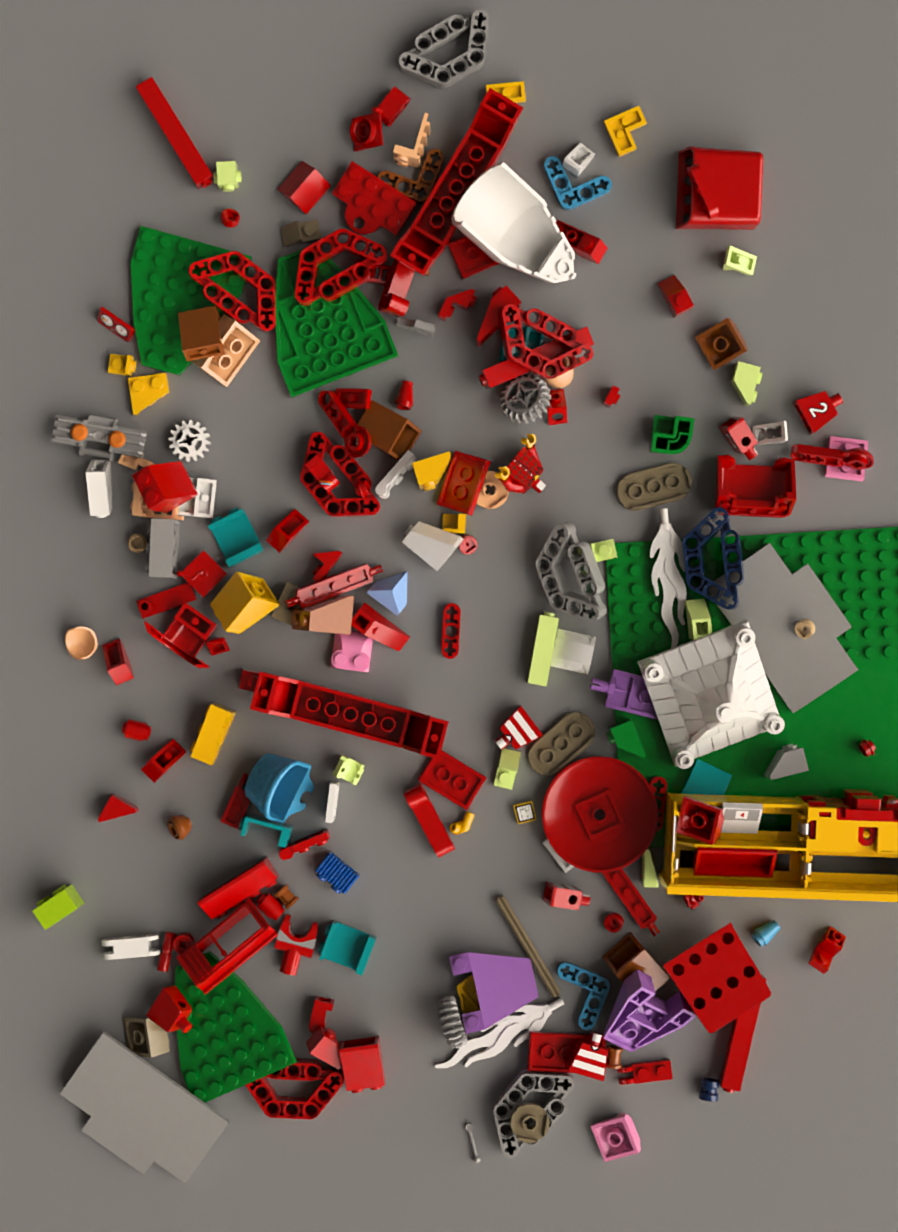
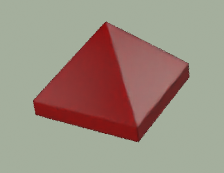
M215 637L206 642L211 656L230 651L225 637Z

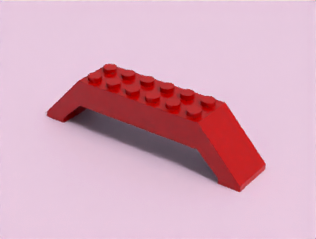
M489 88L480 103L470 128L411 227L398 241L390 257L423 276L443 253L457 230V227L452 224L451 219L454 208L468 187L483 172L496 164L523 111L522 106Z
M262 671L259 672L250 706L251 710L340 731L400 747L435 759L440 757L449 721L412 709Z

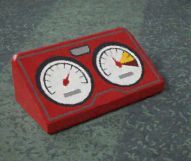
M104 307L100 308L97 318L98 323L124 341L129 342L135 334V329Z

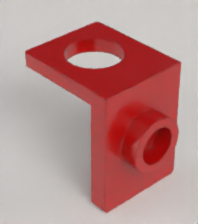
M564 389L550 390L552 399L549 400L550 406L547 407L548 425L567 423V405ZM556 413H561L563 415V417L560 419L552 418V416Z

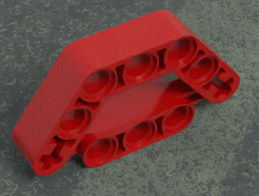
M342 228L304 248L299 258L295 288L296 300L302 306H309L321 297L323 300L331 302L364 284L371 277L370 270L385 263L387 260L385 247ZM341 235L348 236V240L345 243L338 242V238ZM358 243L366 245L362 251H358L355 248ZM330 245L331 250L324 253L321 251L322 246ZM343 251L365 259L324 281L315 288L318 265ZM381 251L382 256L376 258L373 252L378 253ZM313 254L314 260L306 262L305 256ZM361 268L367 270L366 275L363 277L357 275V271ZM305 273L312 274L309 281L302 280V276ZM343 278L350 279V283L347 286L340 285V281ZM303 286L306 287V293L309 296L305 297V300H302L300 296L304 295ZM327 287L333 288V293L329 296L323 294L324 289Z
M231 251L194 262L190 265L188 275L192 280L204 287L202 290L203 297L239 324L251 322L263 332H268L275 327V281L272 276L240 252ZM235 255L239 258L237 266L230 264V256ZM212 261L220 263L221 269L219 271L211 269L210 264ZM204 263H206L209 274H206V270L200 272V276L192 273L195 266L198 269H202L205 267ZM247 267L254 269V277H247L245 275ZM233 271L256 289V313L209 279V277ZM262 279L269 280V289H263L261 287L260 283ZM210 286L214 287L217 291L214 297H210L206 293V289ZM225 298H229L232 301V307L229 309L224 308L222 305V301ZM263 298L270 300V308L265 309L261 306ZM240 310H245L248 313L246 320L239 319L238 312ZM271 311V314L267 315V321H271V324L265 328V325L261 324V321L265 320V314L261 315V312Z
M513 304L502 306L498 311L505 357L543 379L556 378L588 362L593 357L592 347L576 339L577 332L573 327L537 308L523 311ZM512 311V315L506 316L505 312ZM531 312H533L536 315V321L534 323H532L529 320V314ZM514 321V324H506L507 322ZM548 321H550L553 324V330L551 332L547 331L546 329V323ZM521 322L570 349L548 359L527 348L524 343ZM510 328H514L516 331L514 338H510L508 335ZM565 330L570 334L568 341H565L562 336ZM513 347H516L519 350V355L517 358L513 357L511 354V350ZM582 350H585L586 353L582 357L576 358L574 356L580 354ZM530 356H533L536 360L533 367L528 363ZM565 356L569 359L567 367L562 364V359ZM547 365H550L553 370L550 376L545 373Z
M314 432L308 443L300 475L303 485L331 517L377 515L380 512L381 506L372 493L365 498L337 499L330 491L329 493L327 492L324 498H318L316 495L317 490L324 487L316 478L312 483L305 482V475L311 473L305 466L309 462V458L312 455L318 454L324 461L327 452L354 487L358 484L359 479H366L369 482L370 489L372 488L371 479L344 446H334L324 433ZM319 436H321V439L324 441L323 443H320L318 447L320 451L322 450L321 453L316 450H311L312 448L316 449L317 444L314 440L318 439ZM338 449L343 450L345 453L341 459L334 457V453ZM350 464H354L357 467L356 472L353 474L346 472V468ZM351 502L358 504L356 512L348 511L347 507ZM360 502H364V506H368L370 502H373L374 505H377V508H374L373 512H370L369 508H363L364 512L361 513L362 507ZM331 503L338 504L339 509L336 513L329 512L328 507Z
M296 1058L297 1062L292 1065L298 1067L299 1071L297 1073H292L288 1066L256 1080L255 1086V1081L245 1086L265 1115L270 1118L315 1119L344 1083L343 1071L337 1068H322V1064L316 1059ZM315 1066L318 1072L312 1074L308 1071V1067ZM339 1076V1081L335 1080L331 1087L332 1078ZM267 1078L322 1081L309 1097L278 1096ZM259 1087H264L267 1090V1093L261 1095L258 1093L257 1089ZM326 1090L329 1095L321 1097L318 1092ZM275 1103L278 1109L270 1110L268 1104ZM294 1104L297 1110L290 1111L287 1105ZM314 1105L317 1110L309 1112L306 1106Z

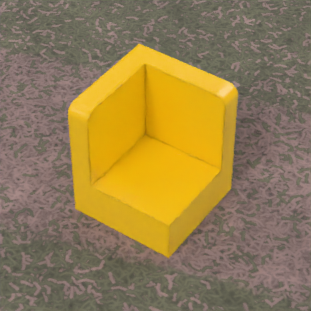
M443 514L442 530L453 534H465L466 514Z

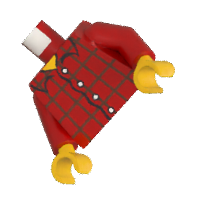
M527 433L528 438L523 437L521 439V443L526 445V447L523 446L507 467H499L500 472L495 473V477L502 482L507 491L524 494L531 487L540 494L546 486L538 478L544 469L534 445L536 437L533 434Z

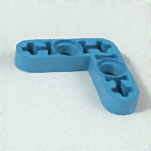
M551 156L544 163V171L561 208L564 210H572L606 195L611 190L612 182L607 176L597 177L572 188L559 158ZM550 162L553 164L557 163L555 168L557 175L553 178L551 176L554 175V171L552 168H548ZM561 178L566 182V185L563 188H557L555 181ZM600 181L608 184L606 190L599 188L596 190L597 194H594V188L600 185ZM583 188H587L591 191V195L588 198H583L580 195V191ZM574 192L577 193V198L571 201V205L563 203L566 196L571 199L575 197Z
M567 961L561 962L557 967L558 976L565 981L589 990L578 1016V1023L583 1030H591L596 1024L608 995L610 983L602 975ZM569 966V971L573 973L577 969L575 979H571L573 977L572 974L566 973V975H563L561 968ZM581 973L588 974L589 980L586 983L579 982L578 976ZM592 977H596L594 979L595 982L601 983V981H604L606 988L598 990V986L592 983ZM597 998L599 1006L591 1008L588 1004L589 1000ZM585 1009L596 1013L595 1015L592 1013L590 1015L591 1024L587 1023V1025H584L582 1018L586 1019L588 1016V1011H585Z

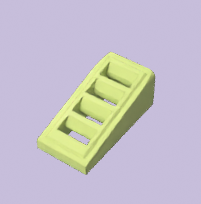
M647 848L642 855L641 883L644 887L658 888L659 884L651 852Z

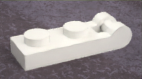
M409 450L376 486L375 491L380 498L387 499L390 496V489L402 481L403 475L407 470L410 471L413 468L412 463L417 458Z

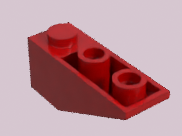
M556 219L557 227L560 232L564 233L573 251L582 258L599 264L608 249L603 241L598 237Z
M365 602L352 618L351 626L363 635L394 650L400 651L410 638L409 635Z

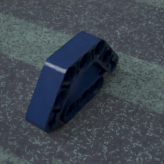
M718 507L711 511L683 539L686 582L688 587L727 610H734L739 605L737 586H740L744 581L741 542L737 532L731 530L729 513L724 508ZM718 513H725L723 521L717 520L718 517L716 515ZM710 520L715 522V524L717 525L716 528L712 523L709 522ZM705 525L711 527V532L708 535H702L701 533ZM719 531H721L727 589L705 577L702 547ZM729 534H734L736 537L735 542L732 544L726 543V537ZM690 539H696L697 545L695 548H688L687 543ZM731 553H736L738 556L735 563L728 562V556ZM692 558H698L699 564L695 568H691L689 565ZM733 572H738L740 575L739 581L731 582L730 575ZM694 577H700L701 584L698 587H693L691 584ZM712 586L718 589V593L714 597H710L708 594V590ZM723 591H725L723 594L725 597L731 598L733 596V605L729 604L726 606L727 602L720 598Z

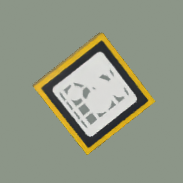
M532 801L513 805L518 824L537 820Z

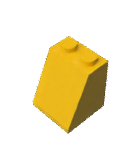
M237 571L210 603L214 615L222 624V628L229 633L238 634L245 631L280 605L263 578Z

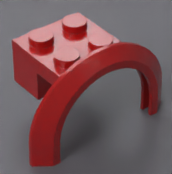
M185 602L164 634L160 633L148 622H144L147 632L181 658L198 669L209 668L203 661L195 658L217 628V624Z

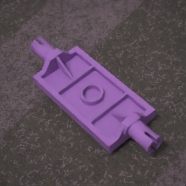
M613 669L609 682L592 678L591 683L598 684V686L590 684V690L606 693L605 707L658 720L643 676Z

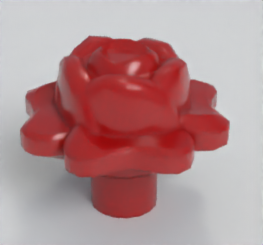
M684 895L683 899L687 907L694 910L699 906V902L704 900V896Z

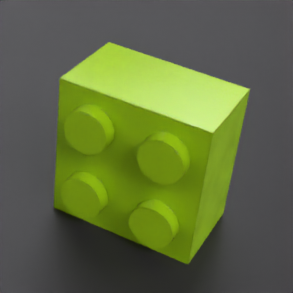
M64 884L51 893L53 895L52 898L48 895L35 904L37 908L32 912L45 930L84 904V901L72 884L68 887Z

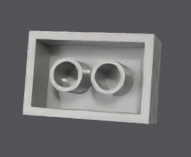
M151 518V523H148L147 533L150 534V542H147L146 547L147 554H149V561L146 562V573H149L148 577L177 579L179 521L175 519Z

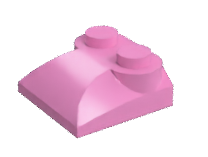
M351 631V635L335 633L331 668L369 672L373 639L359 632Z
M620 1113L614 1118L590 1126L604 1162L637 1154L641 1151L640 1138L633 1120L625 1113Z

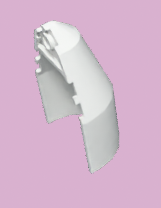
M504 162L491 166L483 172L461 196L451 217L452 224L492 260L547 283L572 280L576 276L573 265L575 252L564 233L560 232L557 227L556 219L549 213L545 200Z

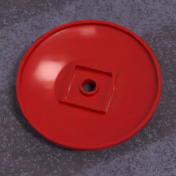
M597 756L584 758L568 765L553 779L544 797L542 822L550 845L562 859L581 870L605 873L625 868L643 855L651 844L656 832L658 808L652 788L639 771L621 760ZM602 809L605 812L603 820L595 819L594 812L596 810Z

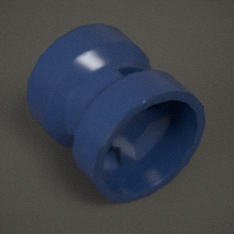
M701 1078L700 1085L702 1089L699 1092V1099L711 1102L718 1101L717 1088H719L720 1081L714 1078Z

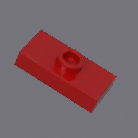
M336 388L335 393L346 409H370L372 390Z

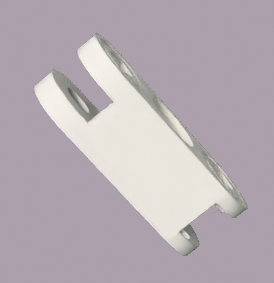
M159 934L102 939V946L113 947V951L102 953L103 960L159 955L160 949H152L151 941L159 939Z

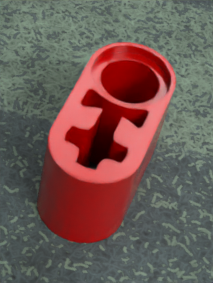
M396 86L391 89L377 107L383 110L381 122L387 127L394 123L411 100L410 97Z

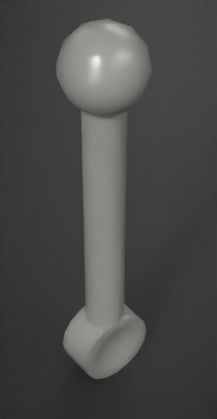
M467 1123L465 1129L469 1133L474 1154L473 1161L479 1163L481 1158L477 1154L472 1134L473 1126L471 1123Z

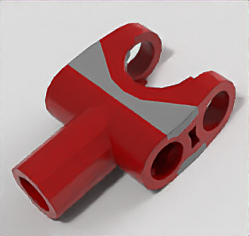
M286 914L279 929L274 949L285 951L279 971L295 976L301 956L312 958L317 940L318 922L313 921L312 927L307 934L297 935L291 929V915Z

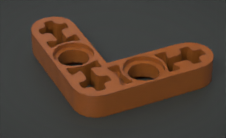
M439 149L430 150L417 182L387 170L380 172L378 178L381 179L389 176V180L395 182V178L398 179L395 183V189L400 191L398 185L401 182L408 183L409 189L401 193L417 203H425L434 188L442 168L444 155ZM435 154H438L440 161L437 160L435 162L434 168L428 167L427 164L429 166L432 164L431 156L434 157ZM425 172H432L434 178L431 181L424 180L423 174ZM412 186H416L414 188L415 191L420 192L424 190L426 197L418 198V194L413 192L412 196L409 195L412 192Z

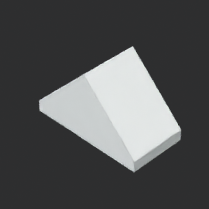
M580 143L565 157L563 168L578 178L593 159L595 153Z
M786 421L753 426V435L758 442L756 445L778 444L788 441Z

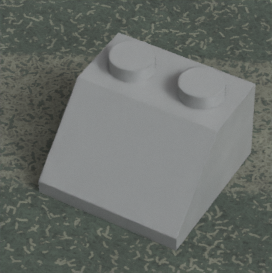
M797 744L782 746V750L776 752L764 772V777L773 780L809 771L803 748L798 747Z

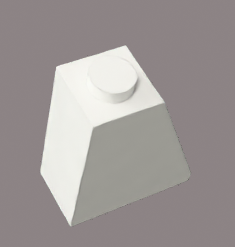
M92 459L85 472L90 516L104 518L110 515L112 511L111 461L109 459Z
M419 521L414 527L410 525L405 531L406 537L402 543L438 571L463 541V538Z

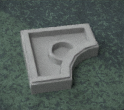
M398 317L396 322L397 327L432 338L435 333L434 324L418 319L411 320Z

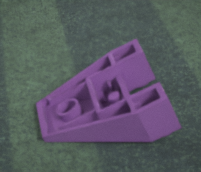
M474 952L449 956L453 976L472 972L480 1010L462 1014L466 1034L489 1028L539 997L530 958Z
M637 969L623 982L603 1033V1039L633 1052L684 1027L696 1017V1014L680 991L666 1002L655 997L656 993L652 977Z

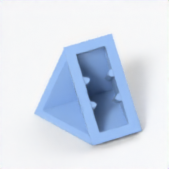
M408 571L376 581L367 594L398 616L407 604Z

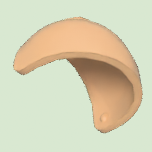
M567 357L562 359V364L565 367L569 365ZM551 366L545 369V373L550 376L553 371ZM572 369L553 379L543 380L552 388H564L572 381L574 370Z
M78 626L68 629L65 634L67 651L74 659H87L96 651L98 643L92 629Z

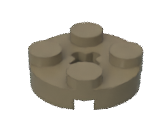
M532 1102L519 1104L511 1115V1129L522 1142L535 1143L544 1137L549 1130V1117L546 1110L539 1104ZM532 1118L535 1125L532 1124L531 1127H527V1123L524 1122Z

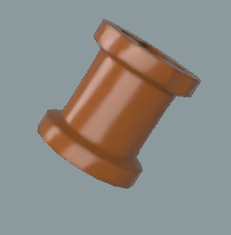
M287 884L274 895L285 904L286 910L299 899L298 896L295 897L288 889L289 886Z
M607 1046L606 1067L621 1069L620 1058L623 1048Z

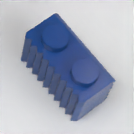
M331 851L328 852L315 869L317 872L316 876L323 882L326 880L332 884L331 888L338 894L341 892L345 894L360 875Z

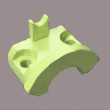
M341 754L332 775L357 785L365 765Z

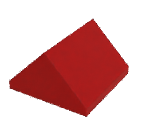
M301 161L277 190L307 215L331 185L314 167Z

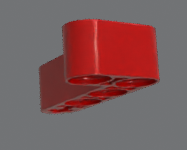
M396 259L393 261L378 310L395 317H403L409 307V300L405 298L415 271Z
M419 783L404 791L403 795L416 815L437 857L440 858L455 850V846L422 784Z

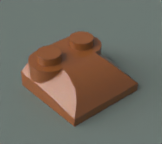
M729 317L695 337L713 370L720 368L748 351L743 337Z

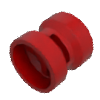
M187 932L179 934L173 942L174 950L179 954L184 953L195 943L193 936Z

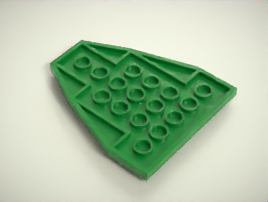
M144 226L140 227L131 259L133 322L141 364L143 366L180 376L192 363V361H186L182 351L178 313L214 305L203 297L202 290L204 287L189 277L188 269L194 262L231 252L230 250ZM242 254L250 261L252 260L251 256ZM235 255L230 256V264L237 266L239 258ZM218 261L211 262L212 270L219 271L221 269ZM204 263L205 267L202 269H198L195 266L192 273L200 276V272L206 270V274H209L206 263ZM249 267L245 269L246 276L248 274ZM233 271L209 277V279L235 298L239 299L242 295L245 280ZM210 286L206 289L208 296H216L217 291L214 287ZM229 298L223 299V307L226 309L231 308L232 301ZM217 308L218 313H219V316H220V319H221V317H222L225 313L222 312L220 309Z
M302 250L278 258L275 290L277 362L291 398L399 357L385 320L358 287L331 302H327L321 297L309 306H302L295 298L299 258ZM313 254L305 256L306 262L314 260ZM331 259L318 265L315 288L343 270ZM305 273L302 276V280L309 281L312 274ZM343 278L340 281L342 286H347L350 283L348 278ZM303 286L304 295L300 296L302 300H305V297L309 296L306 293V287ZM325 288L323 294L326 296L331 295L333 288Z
M211 951L203 954L212 967L221 961ZM181 965L175 967V985L192 1007V1011L187 1017V1020L192 1024V1028L187 1033H183L180 1029L177 1030L181 1073L190 1093L206 1103L297 1062L281 1024L235 972L231 973L205 995L201 989L196 987Z

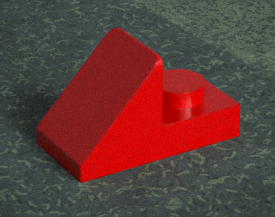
M340 551L314 553L313 555L322 561L324 565H319L315 569L313 579L315 581L324 579L343 553Z

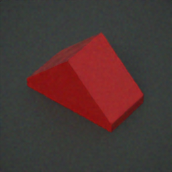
M113 794L101 812L98 822L138 812L139 809L120 796Z

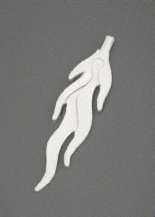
M660 509L661 524L652 541L649 557L653 558L659 549V554L652 567L651 582L654 594L658 596V578L661 581L663 588L661 616L672 637L671 648H674L678 644L679 634L672 614L673 601L676 597L678 601L677 617L681 625H685L683 613L687 595L684 580L674 561L675 552L683 572H685L682 541L671 527V524H669L668 509Z
M559 998L550 1004H526L515 1011L523 1013L510 1014L495 1023L494 1025L497 1024V1026L489 1033L467 1040V1044L460 1047L451 1059L435 1064V1068L452 1067L469 1052L481 1047L487 1048L470 1056L465 1062V1067H468L472 1062L496 1056L508 1046L520 1031L527 1029L514 1041V1047H517L520 1043L529 1039V1031L539 1032L547 1018L552 1014V1011L564 1005V1001L562 998Z

